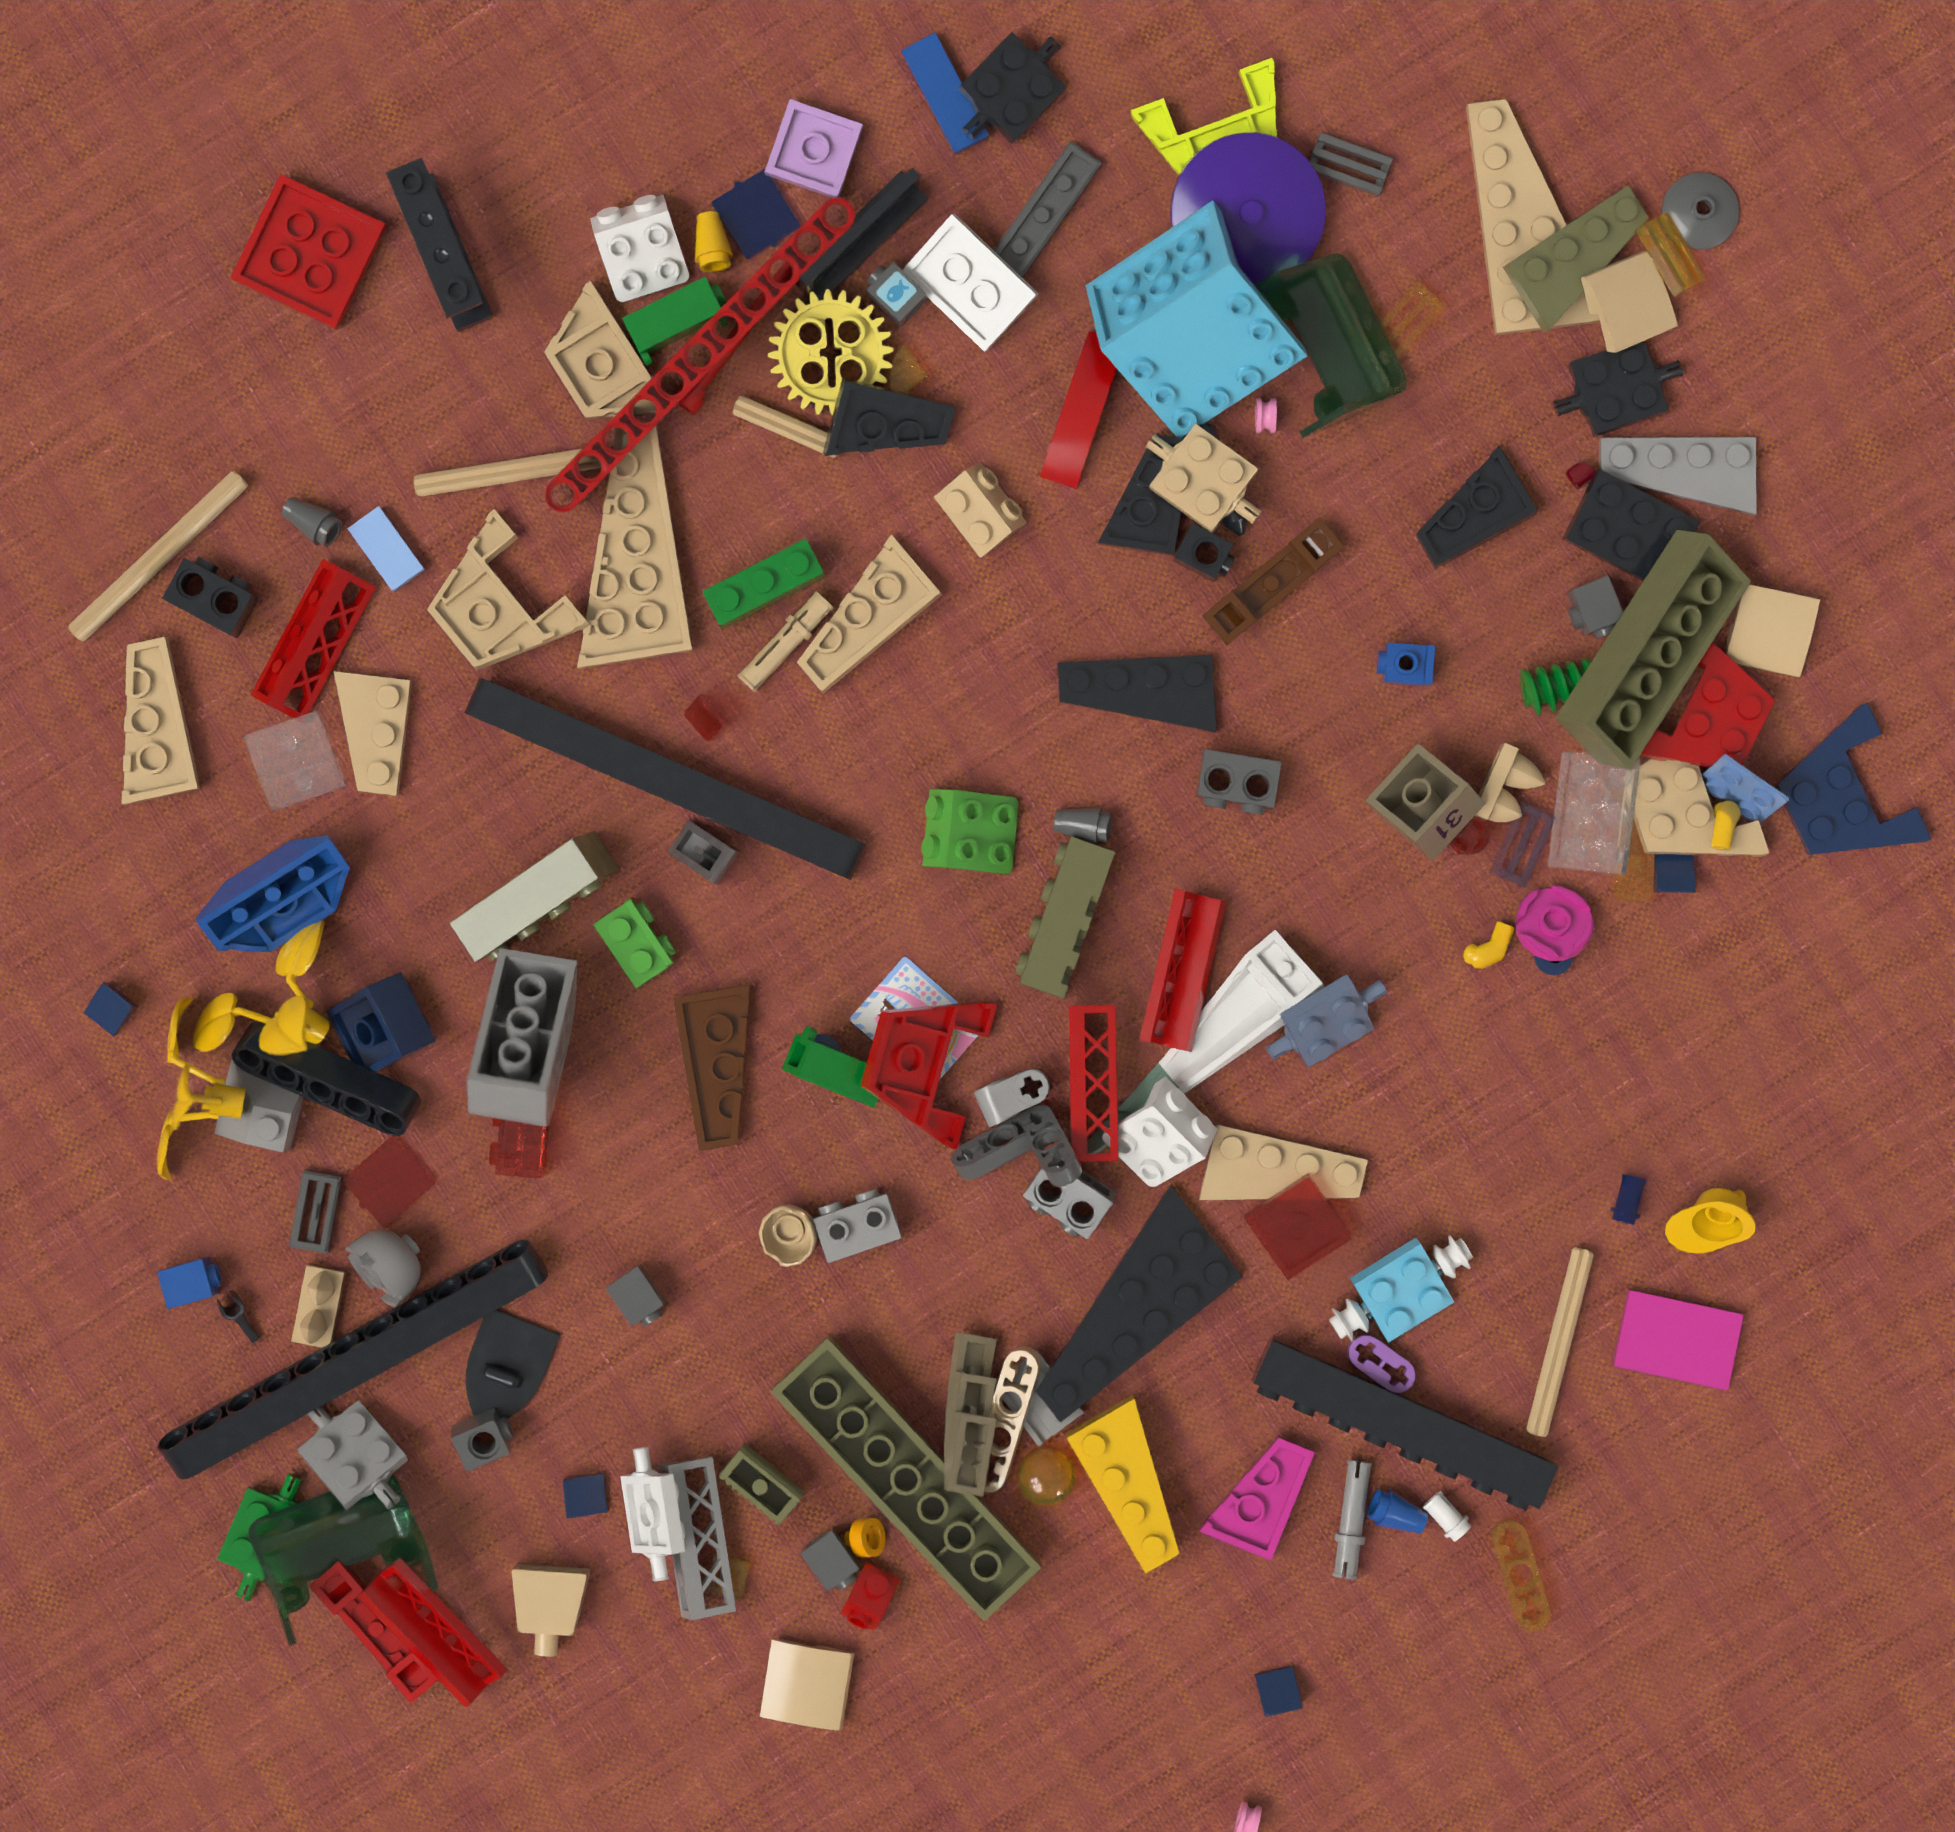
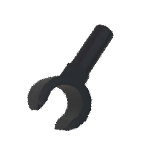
M230 1290L229 1292L235 1301L234 1305L223 1307L217 1299V1306L225 1319L234 1320L249 1340L254 1343L260 1337L243 1313L244 1306L239 1295L235 1291Z

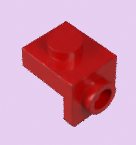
M865 1562L840 1614L847 1617L848 1622L855 1627L875 1630L885 1614L900 1578Z

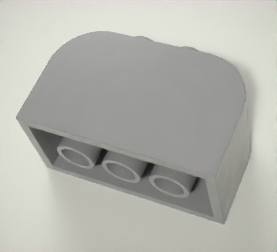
M503 948L499 949L467 1078L469 1114L544 1127L549 1126L573 1026L577 994V961Z

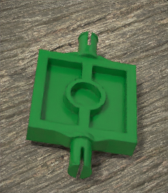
M287 1473L279 1493H266L248 1486L217 1557V1560L236 1567L244 1574L240 1586L235 1593L238 1598L242 1597L246 1586L249 1585L243 1600L251 1601L259 1580L270 1581L285 1588H290L320 1518V1514L303 1508L294 1500L303 1478L296 1476L291 1489H289L294 1474Z

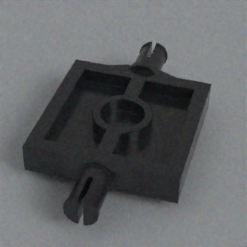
M1011 32L957 88L968 99L976 113L961 128L962 132L966 134L976 125L967 136L970 140H974L988 125L998 130L1011 144L1014 143L1066 88L1050 71L1047 64L1050 58L1061 49L1060 44L1057 42L1046 52L1054 43V38L1048 37L1035 52L1027 48Z
M1644 341L1617 353L1607 352L1606 350L1572 361L1568 367L1574 381V395L1553 401L1554 409H1557L1556 415L1559 417L1579 409L1587 419L1594 438L1667 414L1669 409L1662 392V382L1683 376L1682 367L1680 368L1681 363L1677 360L1676 362L1657 367L1651 360Z

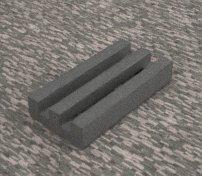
M1320 132L1309 162L1318 176L1379 197L1393 158ZM1323 146L1333 148L1380 165L1381 169L1378 170L1322 148ZM1320 158L1376 178V183L1374 185L1317 164L1318 159Z
M303 1170L289 1247L325 1254L329 1253L343 1180L342 1176ZM311 1180L317 1181L307 1241H300ZM326 1183H330L331 1190L321 1244H317L315 1241Z

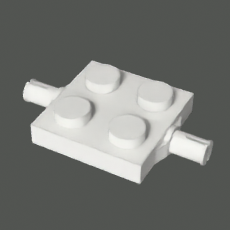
M639 1447L632 1449L636 1472L620 1476L632 1553H642L650 1558L652 1581H662L669 1579L665 1556L685 1552L683 1541L685 1529L680 1520L677 1502L679 1490L674 1482L673 1474L658 1473L652 1469L649 1447Z

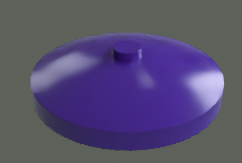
M1235 133L1208 143L1198 150L1185 164L1176 180L1171 196V227L1212 200L1222 211L1237 266L1256 289L1273 286L1295 274L1312 256L1324 229L1326 214L1325 196L1315 169L1307 158L1294 146L1267 134Z

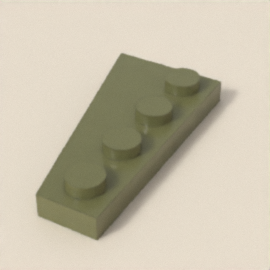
M1629 185L1503 266V269L1543 333L1549 331L1584 292L1581 277L1606 267L1649 218Z

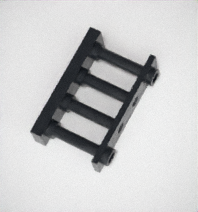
M421 157L386 172L446 318H452L458 332L494 318L433 173L429 174L423 158Z

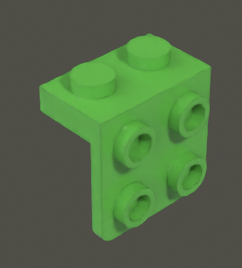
M930 789L929 799L925 805L927 821L925 838L921 846L923 855L922 866L1009 874L1013 868L1019 806L1017 799L1008 796L960 790Z

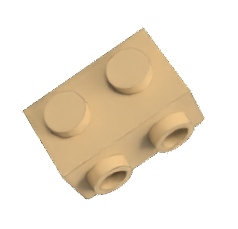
M978 463L964 470L935 495L934 498L977 555L982 558L1012 533L1025 526L1027 522L1022 516L1019 505L1014 500L1008 498L1000 488L995 474L990 469L984 467L983 464Z

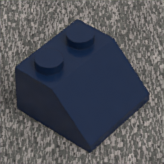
M402 972L363 988L326 1011L350 1060L375 1072L420 1051L436 1041L430 1030L429 1023L424 1018L413 996L412 989L407 984Z

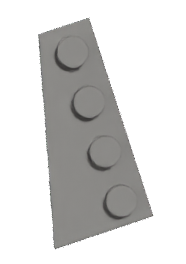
M1756 437L1599 439V469L1633 487L1644 490L1650 489L1681 499H1691L1718 508L1736 510L1751 516L1757 514Z

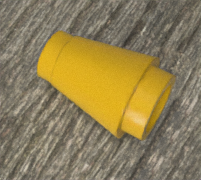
M709 211L698 214L696 216L695 262L699 263L700 270L703 272H719L729 268L733 253L719 213Z

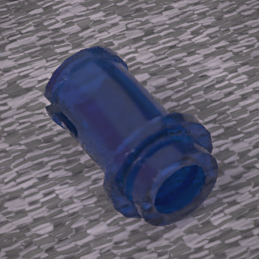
M1622 1174L1615 1208H1610V1211L1613 1212L1612 1220L1635 1225L1636 1218L1640 1219L1641 1216L1637 1212L1647 1180Z

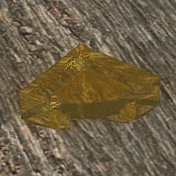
M904 345L899 349L892 361L890 384L892 390L908 393L927 379L928 374Z

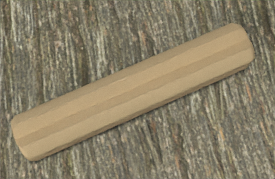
M739 396L733 408L735 416L823 453L828 435L827 432L744 396Z

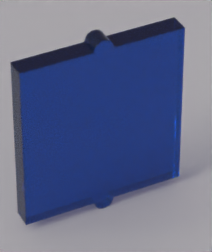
M765 169L742 183L739 181L735 182L733 189L711 202L747 260L769 246L777 247V241L801 227L771 177L765 175Z

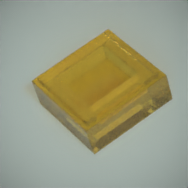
M713 1552L708 1571H710L718 1559L717 1552ZM728 1555L734 1599L741 1601L751 1561ZM718 1570L715 1576L721 1580L720 1571ZM711 1581L705 1592L723 1596L722 1587Z

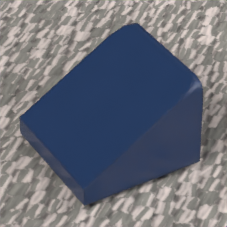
M1653 854V892L1696 893L1693 855Z
M103 982L83 1013L115 1037L139 1006L109 982Z
M604 1473L567 1476L563 1479L566 1518L608 1512Z
M1293 1666L1255 1674L1265 1717L1303 1708Z

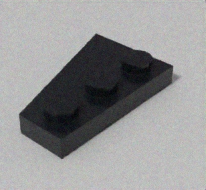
M1156 434L1172 447L1184 440L1183 438ZM1146 448L1097 544L1174 556L1181 511L1149 489V485L1161 471L1164 461L1150 449Z

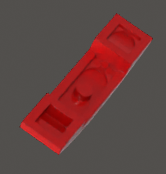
M1089 331L1040 475V478L1073 489H1077L1117 370L1101 351L1097 333Z
M338 1560L312 1582L309 1588L334 1616L337 1614L384 1667L387 1671L385 1675L411 1704L435 1684L438 1679L357 1597L367 1585L343 1562Z

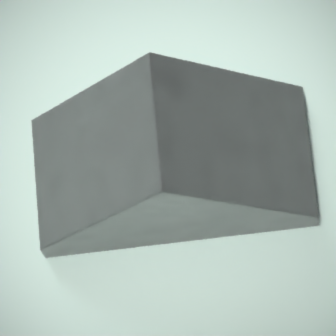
M689 820L667 852L716 885L720 883L739 854Z

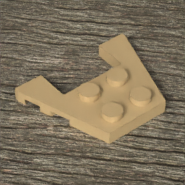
M495 509L488 514L482 530L477 537H473L462 561L456 569L453 568L427 609L477 671L582 630L589 625L566 595L537 619L533 620L494 573L488 563L518 539L517 535Z
M1651 758L1621 780L1645 854H1715L1718 856L1749 855L1752 857H1762L1769 854L1759 820L1734 828L1729 851L1711 848L1715 814L1699 766L1690 765L1687 762L1659 761Z

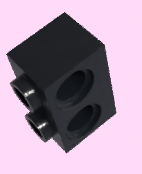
M199 556L195 563L183 558L162 599L230 636L238 638L259 600L258 597L249 593L253 586L234 575L231 576L229 581L217 576L216 572L219 567ZM194 576H201L204 580L202 592L198 595L190 596L187 591L189 580ZM229 594H235L238 598L237 609L231 614H224L221 609L223 598Z

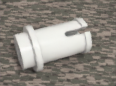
M1442 1491L1437 1492L1422 1506L1444 1529L1446 1539L1450 1537L1455 1542L1472 1527L1467 1522L1469 1517L1467 1515L1463 1517L1443 1495Z

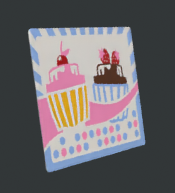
M903 957L850 1017V1021L873 1040L882 1010L957 1004L958 1002L907 957ZM957 1029L953 1030L940 1079L978 1035Z

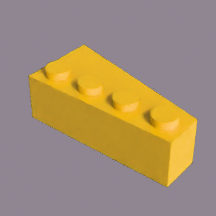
M1132 1394L1068 1431L1066 1437L1146 1574L1179 1555V1551Z

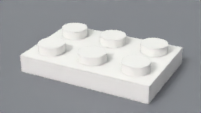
M951 214L903 269L927 294V297L984 352L991 348L1039 294L956 214Z

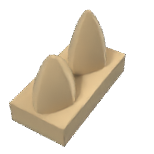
M1507 743L1500 745L1478 794L1485 805L1474 818L1483 822L1486 820L1494 822L1516 820L1522 816L1521 808L1512 794L1502 788L1503 784L1522 789L1536 788L1545 784L1539 769L1528 758L1518 753L1519 748Z
M310 1264L306 1265L291 1342L321 1348L333 1342L346 1271Z

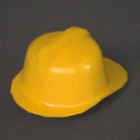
M1711 1188L1700 1195L1694 1206L1681 1210L1671 1216L1666 1223L1665 1235L1668 1241L1677 1249L1688 1253L1701 1254L1749 1239L1755 1233L1756 1223L1752 1215L1748 1213L1746 1195L1743 1190L1731 1191L1723 1188Z

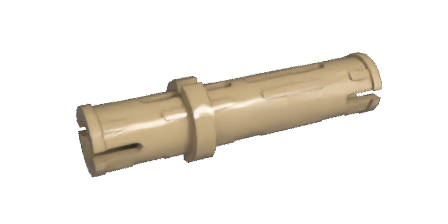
M815 591L814 595L794 616L789 615L785 619L787 622L785 626L737 676L752 691L756 692L763 682L804 639L808 641L812 637L810 632L834 607Z

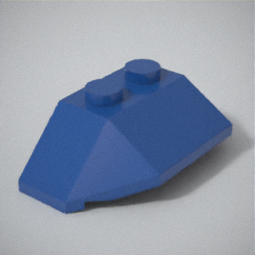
M328 835L291 840L225 881L195 920L218 951L232 949L250 952H271L289 941L300 930L321 921L336 911L350 866Z

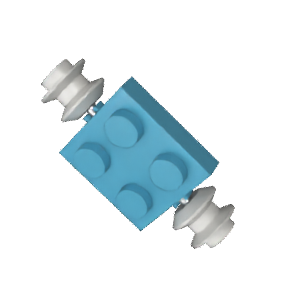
M1448 1236L1449 1245L1443 1249L1433 1245L1435 1261H1430L1417 1238H1414L1352 1276L1350 1280L1362 1298L1363 1303L1360 1304L1361 1308L1357 1302L1347 1298V1308L1339 1312L1331 1308L1335 1316L1330 1318L1329 1321L1340 1339L1348 1336L1352 1342L1353 1332L1359 1328L1367 1333L1369 1330L1367 1315L1369 1319L1373 1317L1389 1343L1454 1303L1439 1276L1442 1274L1439 1269L1451 1278H1456L1455 1269L1461 1265L1471 1269L1468 1261L1473 1256L1462 1238L1454 1241L1451 1236Z

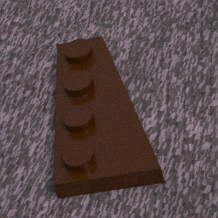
M750 985L673 998L699 1151L738 1145Z

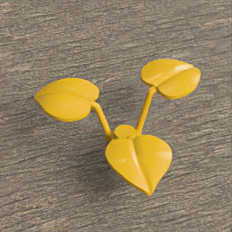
M321 920L300 930L289 941L284 943L280 949L276 961V972L282 977L286 976V982L296 996L288 999L279 1011L275 1013L274 1018L236 1007L237 996L233 993L221 994L214 998L201 1013L194 1031L193 1047L201 1052H207L220 1046L230 1034L235 1021L234 1017L245 1016L266 1023L260 1035L259 1046L269 1054H290L307 1050L306 1041L314 1045L320 1043L329 1030V1020L312 1009L314 1002L308 999L297 985L296 976L305 974L312 965L319 949L325 921Z
M182 997L176 1003L168 1033L167 1063H173L183 1068L177 1085V1102L174 1105L173 1111L169 1110L157 1151L158 1175L165 1180H172L166 1159L168 1140L173 1131L178 1130L180 1122L207 1118L218 1119L219 1116L241 1119L246 1088L224 1085L225 1079L216 1078L180 1058L177 1031L185 1009L194 1000L191 997ZM189 1072L212 1083L214 1087L206 1086L204 1096L191 1094L188 1086ZM194 1102L203 1103L202 1109L210 1110L185 1114Z

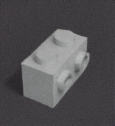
M875 1188L855 1195L857 1202L842 1207L841 1201H837L818 1208L820 1215L814 1217L813 1222L828 1263L902 1238L888 1192L879 1195L878 1189Z

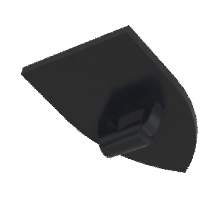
M499 1310L484 1316L471 1348L466 1368V1391L473 1415L475 1416L495 1407L499 1418L505 1416L508 1419L523 1408L539 1388L560 1334Z

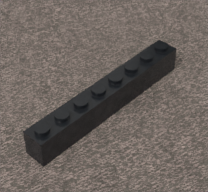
M1270 1337L1251 1379L1254 1384L1259 1386L1256 1392L1274 1401H1278L1280 1395L1294 1401L1293 1409L1311 1417H1314L1316 1411L1330 1417L1328 1424L1348 1433L1351 1427L1365 1432L1363 1439L1376 1446L1385 1448L1387 1442L1401 1448L1400 1456L1418 1464L1421 1463L1423 1458L1437 1464L1434 1470L1455 1480L1458 1474L1472 1479L1471 1487L1488 1495H1492L1494 1489L1508 1495L1507 1503L1525 1511L1528 1510L1529 1505L1538 1509L1541 1508L1559 1467L1553 1461L1398 1393L1391 1392L1380 1385Z

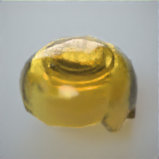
M1044 1446L1030 1451L1023 1458V1461L1020 1462L1018 1468L1019 1489L1023 1497L1035 1507L1051 1509L1064 1504L1076 1486V1472L1072 1460L1057 1448Z

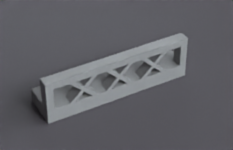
M708 1456L682 1462L672 1460L658 1463L659 1473L674 1475V1482L679 1490L677 1502L680 1520L685 1529V1538L683 1540L685 1552L672 1555L681 1617L696 1620L735 1612L736 1605L713 1457ZM703 1467L706 1482L698 1494H696L686 1486L684 1470ZM706 1493L708 1494L709 1503L703 1499ZM688 1495L694 1499L690 1505ZM699 1503L710 1510L712 1519L703 1533L692 1525L691 1518ZM712 1532H714L715 1541L709 1538ZM694 1533L700 1537L696 1544ZM705 1542L714 1547L717 1552L718 1559L710 1571H707L698 1564L697 1554ZM718 1570L720 1571L721 1580L715 1576ZM700 1572L706 1576L702 1582ZM714 1581L722 1587L724 1604L705 1608L703 1592L710 1582Z

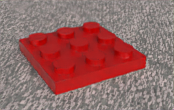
M280 174L230 279L338 330L387 225Z

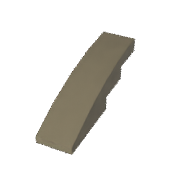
M960 1332L955 1333L945 1419L944 1478L945 1490L977 1496H983L996 1425V1418H990L997 1379L990 1378L997 1339Z

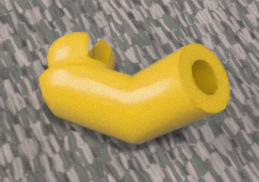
M1726 800L1717 803L1713 808L1715 823L1711 848L1729 851L1733 831L1740 819L1741 812L1736 803Z
M1497 921L1489 942L1479 946L1472 943L1465 948L1463 953L1464 961L1478 969L1486 968L1501 961L1506 954L1515 928Z

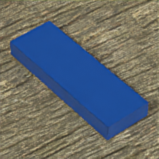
M936 33L902 49L901 54L954 155L989 138V134L986 128H984L974 140H970L967 136L976 125L966 134L962 132L961 128L976 113L968 99L957 89L962 83Z

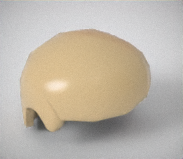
M791 1204L774 1207L762 1219L758 1233L764 1253L778 1261L780 1266L783 1267L802 1264L813 1253L818 1239V1233L811 1215L802 1208Z

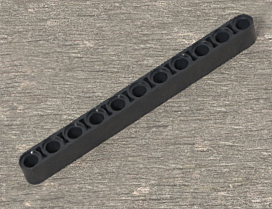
M480 677L464 712L476 719L849 880H852L867 846L842 833Z
M528 1240L516 1241L173 1429L159 1441L157 1448L179 1479L191 1478L537 1288L547 1279L549 1272Z

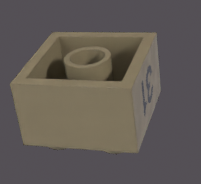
M1418 743L1365 800L1384 822L1432 861L1485 805L1484 801L1466 781Z

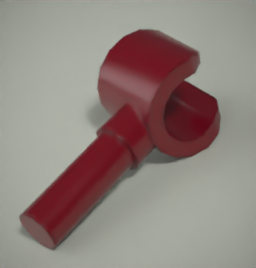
M1577 463L1568 469L1565 474L1572 485L1579 489L1585 483H1590L1594 471L1588 464Z

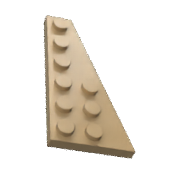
M1507 100L1470 103L1466 106L1494 333L1495 335L1541 330L1503 269V266L1566 226V223ZM1583 292L1552 328L1600 323L1599 315L1589 314L1585 293Z
M657 425L610 471L589 591L590 597L586 621L589 625L583 629L578 669L693 651ZM616 427L613 449L621 450L628 444L629 437L624 429Z

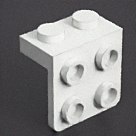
M655 195L642 196L636 199L633 205L620 209L618 207H608L599 211L597 216L590 218L614 295L618 301L625 302L684 283L688 280L689 272L664 195L658 197Z
M1164 1077L1154 1084L1143 1108L1118 1122L1119 1157L1148 1186L1156 1187L1205 1159L1218 1129L1207 1116L1203 1115L1180 1089L1167 1077ZM1104 1132L1102 1139L1110 1147V1136Z

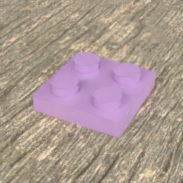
M790 99L765 169V175L831 198H839L863 130V124Z

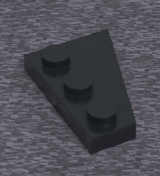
M842 378L823 454L825 456H832L845 452L859 451L862 453L872 452L875 449L895 447L902 449L946 444L955 406L951 403Z
M1500 446L1491 453L1487 461L1477 471L1475 470L1450 500H1447L1416 533L1418 542L1435 570L1537 515L1535 505Z

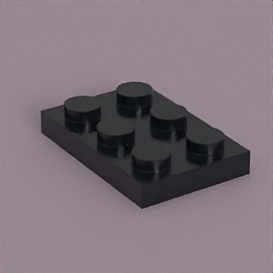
M1598 469L1595 470L1562 540L1644 581L1676 530L1696 532L1700 521Z

